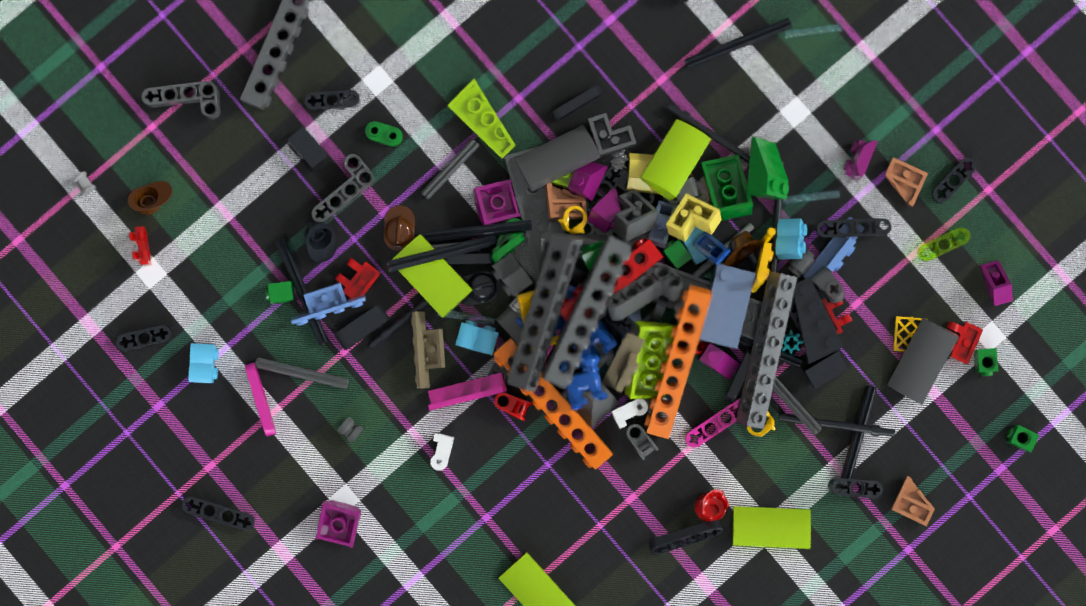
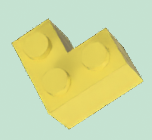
M685 194L666 226L670 235L686 242L695 227L712 235L722 219L719 209L691 195Z

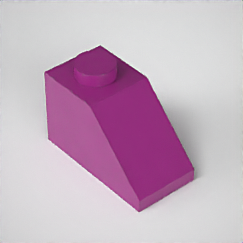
M591 162L575 170L567 188L574 195H579L586 200L593 201L607 166Z
M613 187L592 208L587 220L605 234L610 229L614 230L615 216L621 212L617 189Z
M999 260L980 265L987 293L994 306L1013 301L1012 284Z
M711 343L707 345L704 353H701L698 358L699 361L728 380L732 378L740 365L728 354Z

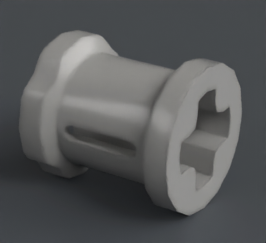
M85 171L79 173L71 180L81 191L82 197L96 189V186L92 185L87 178Z

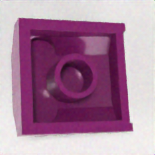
M860 139L858 142L854 141L850 150L853 153L851 159H847L843 167L845 175L850 176L851 179L856 181L864 177L878 141L871 140L865 142Z
M511 179L473 189L474 202L483 226L521 216L512 189Z
M334 500L324 501L315 539L353 548L362 510L354 505Z

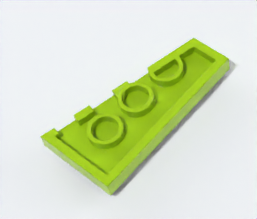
M473 79L447 106L503 159L515 147V144L476 80Z

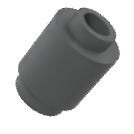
M806 249L805 253L802 254V259H792L790 261L788 269L800 278L816 262L813 259L815 255Z

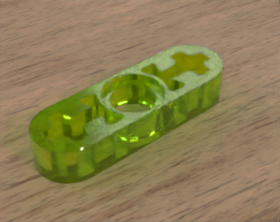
M963 227L957 228L921 245L917 250V256L922 261H930L966 244L970 240V232ZM958 231L965 233L964 241L962 242L961 239L954 241L956 245L953 246L951 238L958 236ZM941 239H946L949 243V247L946 250L940 249L938 245ZM924 247L927 250L935 247L936 250L929 253V258L926 255H922Z

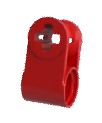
M503 392L497 394L494 398V404L497 408L523 421L526 419L524 416L528 407L532 405L528 401ZM500 396L508 398V404L504 407L498 405L497 400Z

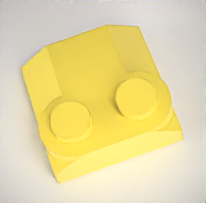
M629 153L626 191L635 189L637 192L661 195L640 179L653 155Z

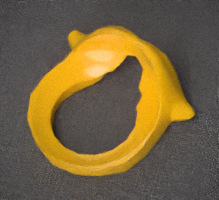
M570 206L566 208L562 219H558V222H560L563 230L571 234H584L583 228L587 222V215L581 207ZM574 209L579 210L583 216L582 222L573 229H569L570 211Z
M767 411L769 419L764 429L757 433L750 426H747L748 432L756 437H761L770 430H775L773 417Z

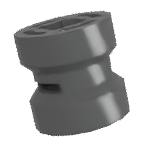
M349 416L337 431L340 434H344L347 440L353 443L364 429L360 425H356Z

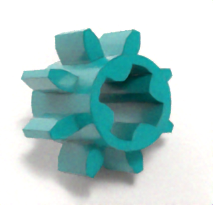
M790 329L789 333L784 335L782 351L788 349L790 354L795 349L800 351L798 346L803 341L797 339L800 336L799 332L794 335ZM792 337L795 342H792V346H789L786 341H789Z

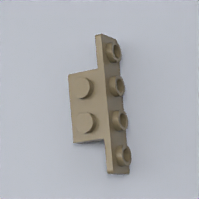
M416 311L412 312L411 318L413 326L412 342L415 351V382L418 389L430 388L429 369L445 368L443 329L426 330L425 312Z
M629 333L626 334L602 379L603 385L620 392L623 391L625 385L629 386L632 380L631 374H635L639 363L636 361L645 341L643 338Z

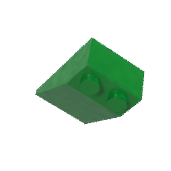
M752 137L747 194L767 200H787V193L789 191L788 178L776 144L758 137Z
M739 154L701 162L709 203L711 206L719 209L721 221L752 215L753 202L751 195L747 194L748 185Z

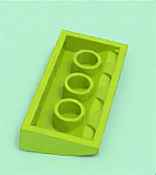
M676 119L640 179L668 201H671L679 194L711 138L693 126Z
M420 234L393 259L433 250L434 248ZM444 259L399 270L442 318L447 316L473 291Z
M635 321L639 330L637 337L643 338L645 341L637 357L638 369L635 374H631L632 380L629 386H625V394L630 399H652V397L656 398L658 391H655L657 380H661L663 376L660 370L663 361L667 362L669 355L665 354L668 343L672 344L674 337H671V333L675 325Z
M733 506L732 545L810 549L811 511L810 509Z
M527 552L499 577L501 582L523 606H576Z

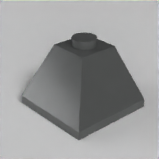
M602 382V392H606L608 398L600 401L593 397L591 391L584 392L583 397L587 399L588 404L576 410L591 428L619 404Z

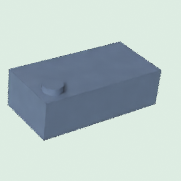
M721 264L715 265L709 288L712 291V298L699 337L700 341L737 349L756 273Z

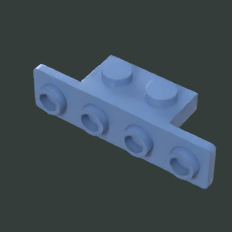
M844 223L839 231L842 234H847L849 226ZM860 224L858 225L859 232L862 233L864 227ZM858 237L832 238L803 277L805 279L811 278L823 266L830 272L834 270L837 272L843 265L842 259L845 255L849 257L855 250L853 245Z
M341 282L305 293L303 296L309 312L291 318V324L297 323V326L308 323V319L314 317L315 320L326 317V314L330 312L334 314L343 312L345 307H359L363 305L366 297L361 295L346 300Z

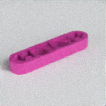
M253 362L245 365V370L266 436L276 434V429L258 370Z
M741 398L689 431L685 437L686 444L693 448L699 447L735 423L737 418H735L734 413L729 408L733 407V410L738 408ZM728 412L731 415L729 423L721 421L720 416L722 413ZM707 423L715 425L714 433L708 434L705 432V425ZM701 428L702 433L707 438L703 440V436L697 439V444L694 442L690 443V435H698L700 432L697 430Z

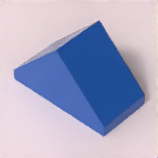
M705 231L692 244L715 265H718L730 252L726 246Z

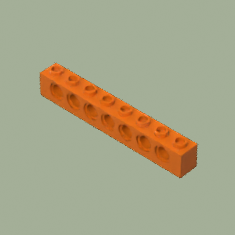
M689 285L688 290L684 289L682 301L685 302L683 308L679 307L676 319H679L677 326H673L671 337H674L672 344L668 343L665 354L669 356L667 362L663 361L660 373H663L661 380H657L655 391H658L656 398L652 397L650 403L652 413L647 415L644 426H647V433L666 439L670 437L712 298L711 290L694 285ZM691 304L698 305L699 309L697 311H691L689 310L688 306ZM690 322L693 324V328L685 329L683 324ZM681 340H684L688 343V345L686 347H680L677 343ZM679 358L683 363L675 365L672 360ZM674 376L677 378V381L670 383L667 378ZM669 394L672 399L666 401L662 399V395ZM658 412H664L667 416L665 418H659L656 414Z
M511 337L493 353L496 356L493 358L500 367L504 365L508 372L512 368L508 363V359L514 356L518 344ZM540 375L538 385L543 386L545 389L542 395L519 388L525 396L529 394L533 398L532 404L538 410L542 409L546 413L544 417L551 425L555 423L559 428L557 432L563 439L568 438L570 440V447L575 453L578 454L580 452L584 456L582 460L589 468L593 467L596 470L613 455V452L579 413L572 410L570 403L551 382L543 379ZM549 400H555L557 407L549 409L546 403ZM563 414L570 417V421L566 424L559 421V417ZM580 429L583 435L580 438H574L572 431ZM588 443L595 445V450L591 453L586 452L584 449Z

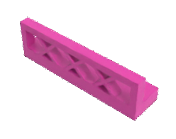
M503 372L428 391L431 404L428 405L429 411L507 391Z

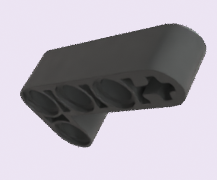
M210 81L147 88L142 93V100L149 107L156 108L200 102L201 111L207 118L216 119L221 113L218 88ZM213 87L211 95L204 94L205 88ZM194 89V95L187 98L185 96L186 91ZM174 91L175 97L172 100H167V93ZM151 94L157 97L153 98V102L148 99L151 97ZM210 105L215 106L213 114H207L206 112L207 107Z
M350 154L345 158L344 165L352 177L314 207L312 217L316 222L327 223L374 184L375 177L359 156ZM357 159L358 166L350 168L348 165L350 160ZM366 173L371 176L370 181L362 183L361 176ZM348 186H355L356 191L353 195L346 194ZM334 198H340L341 204L338 207L331 206V201ZM326 204L333 211L330 213L327 210L324 213L325 217L323 219L320 217L317 218L319 216L317 213L318 211L324 212L327 209L325 207Z
M666 265L658 266L607 299L606 303L610 318L616 321L622 320L662 294L671 301L682 300L684 286L681 277Z

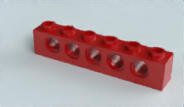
M640 238L633 244L634 247L631 249L629 259L623 263L627 267V272L621 275L619 279L616 278L613 285L615 286L613 294L628 286L663 258L650 239ZM637 253L642 255V260L639 263H636L634 260V256ZM603 272L600 275L601 282H604L605 278L608 277L607 272ZM583 286L573 291L574 295L569 299L564 298L559 315L565 323ZM596 290L597 296L593 300H596L600 297L599 290ZM590 307L584 310L585 318L592 314Z

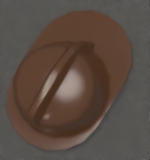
M157 181L138 187L129 194L128 204L130 208L142 214H154L159 210L160 206L170 199L172 187L166 181Z
M399 205L394 206L386 213L384 241L392 250L402 251L414 240L415 216L408 207Z
M748 231L738 234L731 239L728 245L730 256L725 260L724 265L736 267L747 256L758 251L763 245L762 241L755 240Z

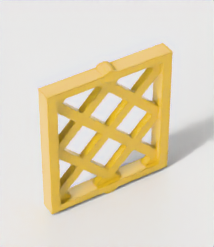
M896 316L893 351L905 352V350L898 347L902 343L906 347L908 346L905 341L909 337L912 338L917 329V325L913 321L922 320V318ZM908 319L909 322L904 326L900 320ZM898 323H899V324L901 325V327H902L899 331H898ZM910 324L916 328L911 333L906 328ZM903 330L908 334L904 339L899 335ZM897 336H898V338L901 340V342L898 343V344H897Z

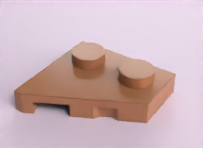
M893 157L884 176L910 207H913L928 173Z
M552 183L545 185L549 220L562 219L566 208L570 206L581 207L587 215L585 198L573 195L568 190L558 189L552 186ZM574 209L569 213V219H583L582 213L579 210Z
M906 476L891 507V510L924 526L928 525L935 510L908 476Z

